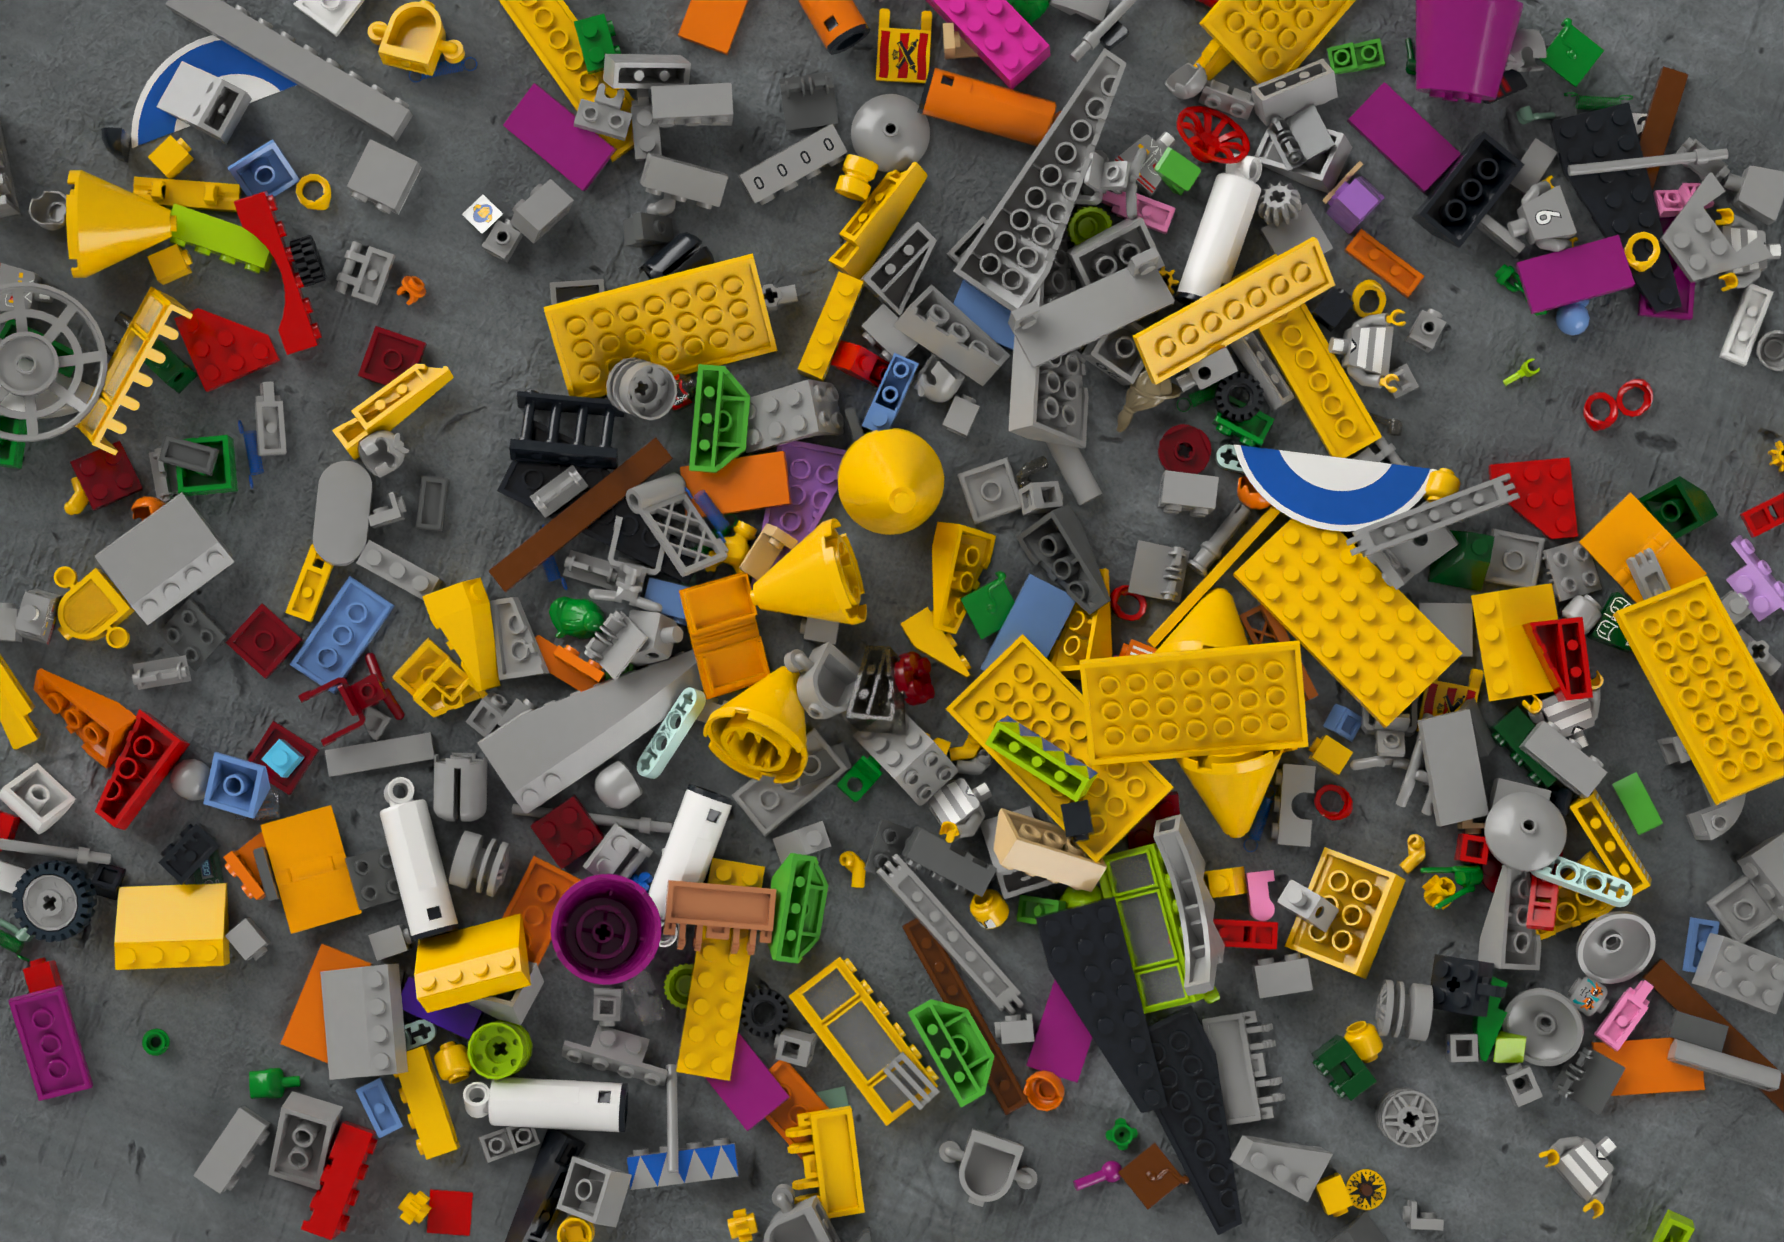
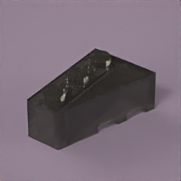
M866 645L845 717L859 732L906 735L904 691L899 692L894 675L895 662H899L901 658L898 657L890 646Z

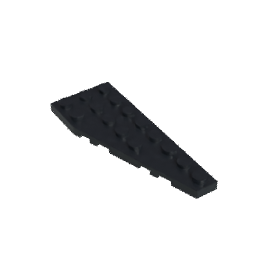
M1629 102L1551 121L1550 125L1563 175L1577 192L1576 195L1585 204L1592 215L1591 218L1604 238L1619 235L1624 250L1629 238L1636 233L1647 232L1657 238L1660 246V255L1652 267L1646 271L1638 272L1629 265L1637 289L1652 312L1657 314L1682 307L1669 254L1660 241L1663 231L1647 169L1640 168L1575 176L1568 175V165L1643 157ZM1640 239L1633 246V255L1636 257V261H1648V258L1653 253V244L1648 239Z
M534 420L531 439L533 441H546L549 427ZM561 433L558 435L559 443H574V439ZM512 460L497 491L540 512L530 496L571 465ZM574 466L589 487L548 517L554 519L607 477L610 472L604 468ZM626 497L581 532L611 547L616 516L623 517L616 550L653 568L656 567L660 543L641 515L635 514L630 509ZM653 514L651 515L656 522L661 523ZM670 534L669 542L679 545L680 540L675 535ZM666 552L664 553L660 571L689 585L694 573L682 577ZM683 554L680 556L686 567L694 564L695 558Z
M1112 896L1036 916L1035 919L1048 970L1139 1111L1144 1113L1167 1107L1115 897Z
M1189 1005L1147 1026L1167 1102V1107L1156 1109L1154 1112L1217 1235H1220L1242 1224L1233 1161L1230 1160L1232 1154L1216 1052L1192 1005Z

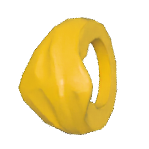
M309 174L302 177L297 183L296 194L300 203L307 209L326 210L331 200V187L329 182L322 176ZM313 181L319 182L323 186L324 193L315 202L307 200L303 195L304 186Z
M1640 232L1629 238L1624 250L1628 264L1638 272L1646 271L1652 267L1660 255L1659 242L1653 234ZM1640 239H1648L1653 244V253L1648 258V261H1636V257L1633 255V246Z
M1373 279L1364 280L1353 291V310L1359 317L1364 318L1368 315L1381 314L1386 305L1385 291ZM1367 290L1376 291L1379 297L1378 308L1372 313L1363 312L1359 306L1360 298Z

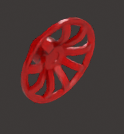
M1191 106L1183 109L1178 115L1176 121L1178 132L1190 147L1191 154L1197 160L1204 163L1216 161L1232 164L1242 161L1248 155L1250 143L1246 133L1240 125L1224 113L1209 107ZM1195 113H1203V115H1204V126H1203V127H1202V123H1201L1199 117H1198ZM1211 115L1221 119L1213 132L1211 131ZM1187 116L1192 119L1194 125L1183 122L1184 118ZM1227 124L1235 130L1221 137L1219 136ZM1184 129L1190 130L1194 136L1188 138ZM1234 138H1239L1242 140L1243 146L1237 142L1228 141ZM1230 149H1236L1241 154L1234 157ZM1222 152L1227 158L1216 157V155Z

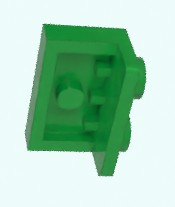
M603 13L574 21L588 74L603 71L605 54H621L619 45L613 46L611 39L612 36H616L612 20L606 21L605 14Z
M1229 395V401L1233 406L1242 408L1247 405ZM1219 411L1212 424L1217 426L1215 430L1228 437L1233 434L1240 438L1239 442L1242 445L1260 448L1275 419L1259 411L1248 421H1243L1242 423H1238V421L1230 422L1228 418H1223Z

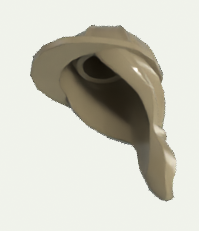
M1144 367L1135 382L1129 385L1130 387L1126 393V403L1118 415L1117 432H1122L1128 427L1133 415L1137 411L1156 407L1165 399L1179 397L1181 394L1180 387L1172 383L1171 377L1157 385L1151 383L1147 370Z

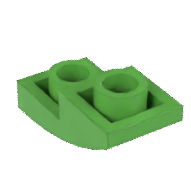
M1380 38L1357 44L1351 42L1327 48L1330 67L1335 74L1386 66Z
M1637 772L1612 784L1638 835L1663 824Z

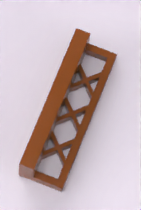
M1262 604L1239 615L1253 645L1261 644L1264 636L1274 639L1275 642L1291 641L1284 626ZM1260 611L1265 621L1262 631L1251 628L1247 617ZM1267 626L1271 634L1265 632ZM1254 633L1260 634L1259 641ZM1302 664L1304 698L1306 702L1318 696V693Z

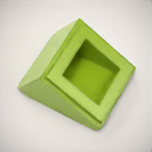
M1500 1031L1496 1038L1493 1062L1523 1063L1527 1037Z

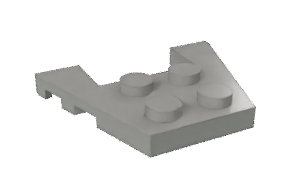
M1712 172L1705 176L1702 183L1660 239L1691 283L1760 261L1762 262L1773 256L1760 237H1757L1736 252L1706 212L1704 206L1725 192Z

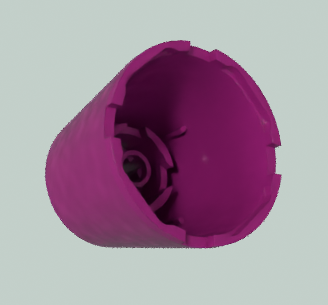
M1416 0V90L1429 94V97L1442 98V100L1458 102V99L1469 103L1481 104L1482 100H1496L1523 11V3L1517 0Z
M614 874L594 875L574 884L558 901L551 920V940L555 953L561 963L576 977L594 984H618L638 975L654 958L661 939V919L652 898L636 882ZM600 926H605V930L610 932L609 937L605 936L604 940H600L599 935L595 934V930L600 929Z

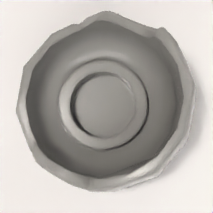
M1191 63L1183 65L1166 80L1165 86L1176 98H1193L1203 90L1207 82V75L1205 69L1199 63H1196L1197 67H1194Z
M43 191L39 198H32L28 210L31 219L45 230L54 231L66 225V195L60 191Z
M1774 330L1764 334L1757 344L1756 354L1761 364L1770 370H1784V331Z
M196 759L182 760L174 767L170 775L171 787L179 796L187 800H202L205 798L211 768Z

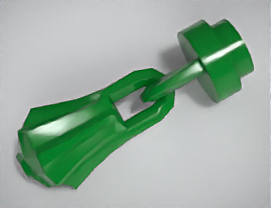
M1504 264L1494 275L1497 278L1496 282L1500 285L1503 284L1509 291L1516 292L1520 290L1525 295L1519 275L1515 272V269L1511 265L1508 267ZM1511 276L1518 281V283L1514 282V286L1507 281ZM1549 310L1535 313V315H1545Z

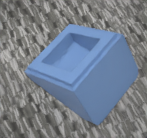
M1335 704L1324 723V727L1352 742L1362 724V717L1344 706Z

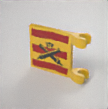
M886 8L880 9L876 81L925 84L930 62L932 12L922 11L921 30L889 28L890 10Z
M1471 669L1468 686L1438 681L1437 678L1424 690L1418 720H1421L1425 713L1438 716L1458 711L1463 703L1471 698H1475L1477 703L1484 674L1483 671Z

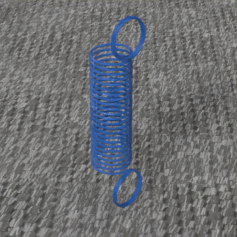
M438 62L436 74L434 71L433 77L434 75L435 77L439 76V73L440 76L441 74L444 75L446 64L448 68L449 62ZM422 74V78H423V79H427V76H428V78H429V77H430V78L432 77V76L426 75V78H425V74H424V77H423V74Z
M238 420V426L241 424V427H239L240 433L244 435V442H246L244 444L245 449H247L246 454L251 473L249 475L250 486H252L251 488H253L251 475L257 474H252V472L258 473L259 470H264L262 461L259 460L261 456L257 457V445H254L257 444L255 443L257 442L255 441L257 440V435L254 434L256 431H247L253 432L252 434L244 432L242 422Z
M685 487V491L688 492L687 494L689 495V497L693 499L694 497L687 489V487ZM703 490L704 492L698 497L699 499L694 498V500L701 509L705 507V510H709L708 512L705 511L704 514L707 515L710 521H712L710 517L713 516L714 512L720 515L719 523L714 524V521H712V524L717 529L718 537L724 538L717 527L723 521L727 525L728 521L724 520L723 514L719 513L720 510L716 509L715 503H712L713 501Z
M551 556L553 559H548L542 564L546 568L544 569L546 570L545 572L548 573L546 577L550 578L548 582L561 578L564 589L568 590V587H565L567 586L565 579L560 576L558 566L556 567L555 557Z
M1264 797L1265 799L1263 800L1266 801L1261 802L1263 803L1261 805L1264 806L1259 807L1261 808L1259 810L1262 811L1257 812L1260 814L1256 815L1257 817L1255 818L1258 819L1254 820L1255 822L1253 823L1256 824H1253L1251 828L1254 829L1250 830L1254 833L1247 835L1252 837L1248 839L1260 841L1259 839L1261 838L1259 837L1263 834L1261 832L1264 831L1263 827H1265V822H1267L1265 820L1268 819L1267 815H1269L1270 807H1272L1270 805L1273 804L1270 798Z

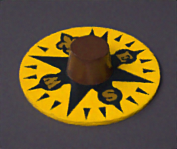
M1359 1170L1353 1173L1347 1181L1346 1189L1353 1205L1358 1209H1374L1383 1202L1386 1196L1385 1181L1373 1170Z

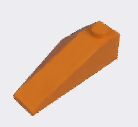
M40 668L37 670L34 691L54 714L60 713L68 724L65 728L70 734L75 732L84 742L81 747L86 753L106 769L109 768L124 749L130 730L132 731L137 720L136 716L112 699Z

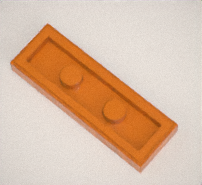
M1363 229L1359 230L1344 250L1406 298L1411 295L1424 278V275Z

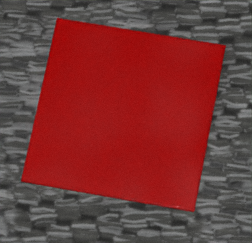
M430 1189L429 1206L432 1209L428 1213L427 1233L470 1236L473 1192Z

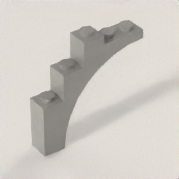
M1179 814L1156 820L1153 837L1164 860L1177 902L1185 952L1184 989L1187 995L1190 996L1214 990L1217 964L1223 963L1225 944L1213 922L1215 902L1203 880L1206 863L1182 815Z

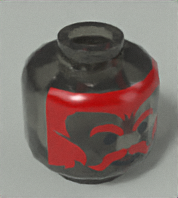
M683 373L674 375L677 385L675 403L671 408L674 412L695 404L696 386L691 376L686 377Z

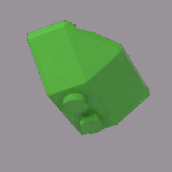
M698 364L689 471L717 473L746 450L751 397L725 366Z
M790 853L772 876L770 889H776L772 939L768 946L772 959L775 961L798 964L802 957L820 939L828 884L818 865L819 862L814 856Z
M930 999L907 1012L960 1107L984 1095L994 1055L969 1010Z

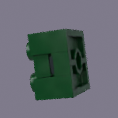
M1335 1035L1311 1053L1315 1058L1312 1064L1321 1075H1324V1077L1329 1076L1332 1080L1328 1084L1329 1087L1341 1099L1346 1098L1352 1101L1377 1082L1342 1036Z

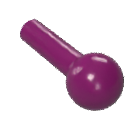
M1108 1161L1102 1166L1100 1171L1074 1180V1187L1079 1191L1104 1180L1116 1182L1121 1178L1118 1172L1122 1167L1116 1161Z

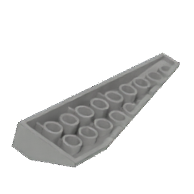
M1106 48L1103 49L953 270V273L1010 311L1027 305L1051 270L1091 158H1088L1089 153L1095 150L1126 67V62Z
M1067 226L1051 270L1029 302L1036 301L1038 307L1076 291V281L1071 280L1070 268L1073 267L1065 252L1068 250L1067 242L1070 241ZM1014 337L1009 432L1032 440L1077 448L1086 447L1088 388H1083L1082 376L1086 375L1085 364L1081 363L1075 355V350L1036 368H1032L1016 337Z
M694 651L676 653L672 658L648 664V667L638 671L632 670L621 674L616 681L611 678L595 684L593 688L580 692V690L574 692L562 700L556 702L553 700L545 703L541 708L533 711L532 709L524 711L477 743L525 814H528L664 720L684 689L692 687L703 690Z

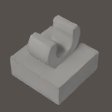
M1407 363L1389 372V374H1395L1400 379V381L1392 380L1388 384L1390 387L1397 388L1395 393L1390 392L1394 400L1419 387Z

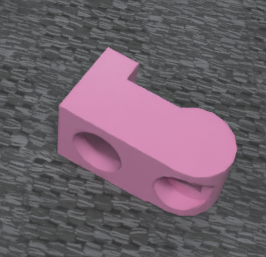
M1274 870L1245 873L1250 915L1258 921H1267L1272 918L1275 911L1274 904L1269 898L1268 882L1275 881Z

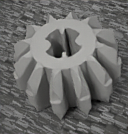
M1281 180L1277 186L1269 183V189H1261L1257 202L1258 214L1261 218H1264L1267 225L1274 222L1278 227L1281 222H1285L1289 226V219H1297L1298 212L1302 211L1300 193L1298 190H1294L1291 183L1284 186Z

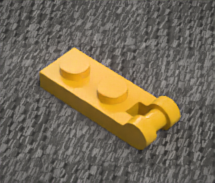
M313 544L309 549L285 612L309 622L313 621L334 565H330L325 561L322 569L314 566L317 559L324 560L318 555Z

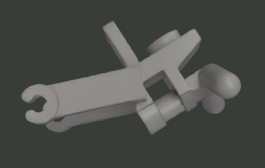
M1138 149L1131 166L1128 161L1109 162L1108 156L1102 150H1094V152L1089 153L1088 158H1091L1084 183L1092 188L1095 193L1094 195H1078L1075 204L1097 205L1102 202L1103 194H1106L1109 190L1116 194L1126 192L1127 217L1135 219L1137 217V184L1135 183L1136 179L1139 178L1141 167L1147 156L1146 149Z
M616 516L613 528L614 534L608 555L610 566L619 568L614 591L591 589L589 597L595 600L618 603L626 600L630 601L629 605L650 612L661 613L663 610L661 604L640 596L645 575L655 576L660 572L665 551L660 545L655 569H650L651 566L643 562L618 557V561H615L614 553L623 517ZM667 533L666 538L669 541L670 534Z
M1419 696L1410 704V715L1400 714L1386 728L1376 719L1374 725H1370L1369 712L1362 706V730L1365 734L1375 735V753H1377V756L1352 760L1350 762L1351 769L1360 770L1372 767H1385V765H1392V768L1408 769L1410 760L1402 758L1405 755L1404 736L1411 737L1417 729V702ZM1420 764L1419 770L1425 771V766Z

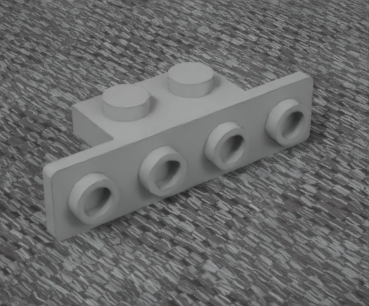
M598 1024L591 1047L566 1040L563 1044L561 1056L568 1061L592 1065V1067L600 1071H613L624 1078L633 1077L644 1080L645 1083L652 1086H665L668 1074L666 1069L643 1063L650 1039L620 1030L599 1026Z

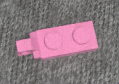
M1107 191L1106 194H1103L1101 203L1112 207L1111 213L1127 219L1126 192L1115 194ZM1136 193L1137 215L1143 218L1147 228L1166 234L1176 208Z
M1641 980L1635 989L1629 987L1621 995L1594 1035L1614 1051H1618L1649 1007L1647 1006L1650 1001L1646 997L1654 986L1646 980Z

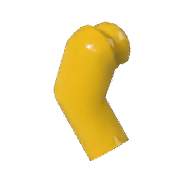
M77 477L71 479L74 494L64 504V510L69 515L81 513L88 504V500Z
M968 734V738L963 746L949 748L951 761L974 758L982 746Z
M1412 834L1408 837V857L1399 864L1407 874L1412 872L1426 857L1425 841L1418 834Z
M843 852L839 857V862L852 873L851 887L864 888L865 862L855 852Z

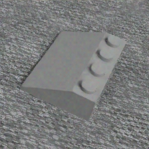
M183 492L95 555L97 561L122 595L147 625L235 562L231 551Z
M399 964L320 972L329 1080L408 1072Z

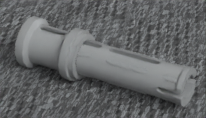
M1237 503L1233 511L1227 516L1209 541H1205L1200 545V551L1193 560H1188L1187 565L1200 576L1206 577L1208 575L1207 570L1216 559L1219 560L1222 557V549L1251 514V511L1241 503Z

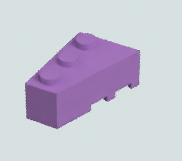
M1360 176L1355 178L1351 184L1345 181L1328 202L1331 207L1326 213L1344 231L1350 234L1385 197L1368 180Z

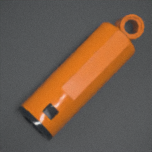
M798 0L831 55L841 53L853 47L870 33L871 29L853 0Z
M930 66L917 113L1038 147L1061 111L1055 114L1057 104L1054 101Z

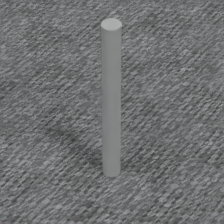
M675 1064L666 1065V1070H668L666 1089L669 1173L679 1172L677 1065Z

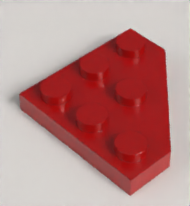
M200 308L190 311L193 314L191 319L183 315L174 318L206 392L280 361L271 337L265 333Z
M1570 457L1491 464L1488 466L1490 480L1508 473L1510 474L1511 479L1503 482V484L1506 486L1514 483L1516 488L1509 491L1508 495L1518 493L1520 498L1507 504L1528 523L1530 522L1539 529L1549 540L1578 537Z

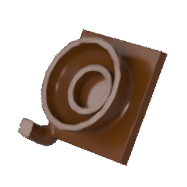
M1153 1143L1118 1172L1148 1210L1179 1184L1187 1185L1189 1183V1178L1186 1175L1181 1176L1156 1143Z

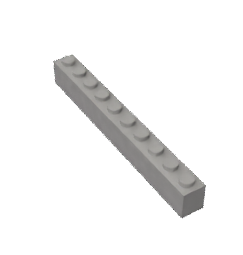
M168 0L165 5L175 14L395 142L398 141L413 116L408 109L409 105L403 100L395 97L393 101L385 96L387 92L379 86L373 84L369 87L363 83L364 79L355 72L345 73L340 70L341 65L330 58H327L326 61L317 56L318 52L312 47L305 44L302 48L294 43L296 41L294 37L284 31L278 34L272 30L273 26L261 18L258 21L249 17L251 13L239 5H236L234 8L227 4L228 0Z

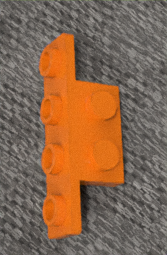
M540 635L535 637L549 673L576 690H580V692L593 688L595 684L604 681L605 673L601 671L603 667L592 659H589L588 662L578 657L580 652L569 645L563 648L560 645L556 646Z

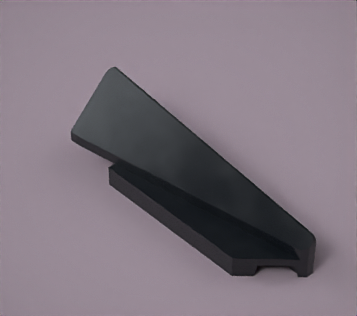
M547 1129L505 1242H545L560 1212L556 1208L572 1156L578 1157L586 1143L560 1129Z

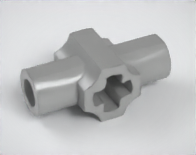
M773 284L763 285L762 292L764 298L767 297L766 293L772 292L773 296H778V298H774L773 303H768V300L765 299L768 312L776 311L781 304L798 301L795 284L778 288L774 287Z
M1742 628L1737 630L1751 656L1754 652L1751 648L1757 647L1759 649L1757 651L1759 656L1753 658L1756 665L1768 676H1772L1779 669L1781 663L1769 653V645L1763 640L1756 642Z

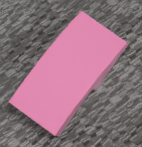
M1682 183L1678 190H1655L1653 196L1659 218L1677 216L1701 183ZM1714 201L1704 206V209L1713 207Z

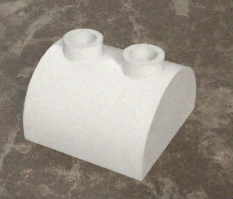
M38 763L9 782L0 791V799L37 834H42L52 827L76 800Z

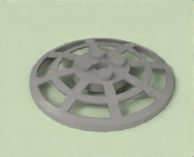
M15 282L0 285V296L12 294L14 310L0 314V324L15 319L17 333L9 335L3 340L0 338V403L9 393L24 397L25 412L11 410L0 405V414L9 418L26 420L27 435H18L0 430V439L15 442H36L53 438L78 425L98 402L105 386L108 371V355L104 337L90 312L64 291L34 282ZM24 293L47 295L63 302L67 307L58 318L43 311L25 309ZM76 312L91 329L98 351L82 353L76 336L67 326ZM27 318L40 319L50 323L52 326L44 336L28 332ZM61 332L70 342L74 355L58 357L52 343ZM22 358L32 359L34 365L31 370L22 371L18 368V362ZM100 362L97 385L92 397L86 404L74 395L82 380L83 364ZM75 366L74 378L67 390L55 380L60 367ZM50 390L60 398L51 406L36 411V395ZM66 404L79 412L72 420L61 427L44 433L38 432L37 419L55 413Z

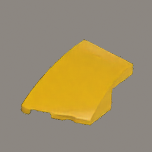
M429 637L392 676L398 684L413 696V700L433 718L451 709L460 708L479 698L483 699L488 695L485 690L478 692L463 668Z

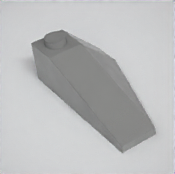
M1503 864L1480 936L1478 961L1494 963V968L1540 970L1541 938L1540 935L1536 934L1535 929H1527L1526 927L1531 889L1530 872L1514 870Z

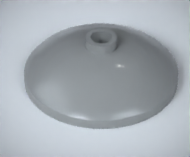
M884 94L870 99L857 111L852 122L851 140L856 154L876 163L879 166L877 170L879 172L888 173L893 170L899 172L907 170L913 162L918 163L928 148L930 127L926 115L917 113L919 105L902 95ZM887 126H894L895 132L892 134L887 133L885 130Z
M1518 792L1503 797L1491 808L1484 826L1485 840L1493 856L1505 866L1518 871H1537L1549 866L1559 857L1566 843L1567 830L1561 812L1551 801L1535 793ZM1524 823H1530L1533 829H1525Z
M1615 911L1604 914L1592 921L1580 935L1576 946L1577 962L1586 976L1600 983L1614 984L1624 982L1639 974L1650 962L1655 951V934L1649 923L1636 913Z
M1545 988L1523 991L1516 995L1505 1009L1507 1014L1502 1024L1503 1032L1527 1037L1524 1060L1539 1066H1554L1564 1063L1574 1056L1582 1043L1584 1035L1582 1017L1576 1006L1567 997L1556 991ZM1543 1018H1549L1551 1020V1023H1545L1543 1021Z

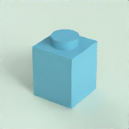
M279 739L261 760L281 777L287 778L305 757L286 740Z

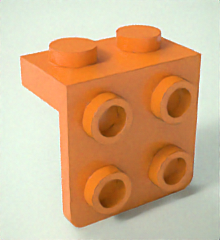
M262 832L237 851H231L223 857L227 862L225 867L234 878L238 876L243 882L242 890L250 899L254 897L256 900H262L266 897L253 854L254 849L266 847Z

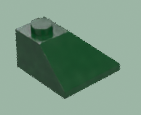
M1681 476L1638 499L1674 539L1685 535L1718 516L1706 492Z
M1450 530L1459 544L1431 563L1428 582L1481 591L1490 565L1495 536Z

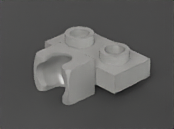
M599 84L594 102L581 99L574 127L625 141L632 119V113L621 110L625 91L619 89L614 98H608L605 96V84Z

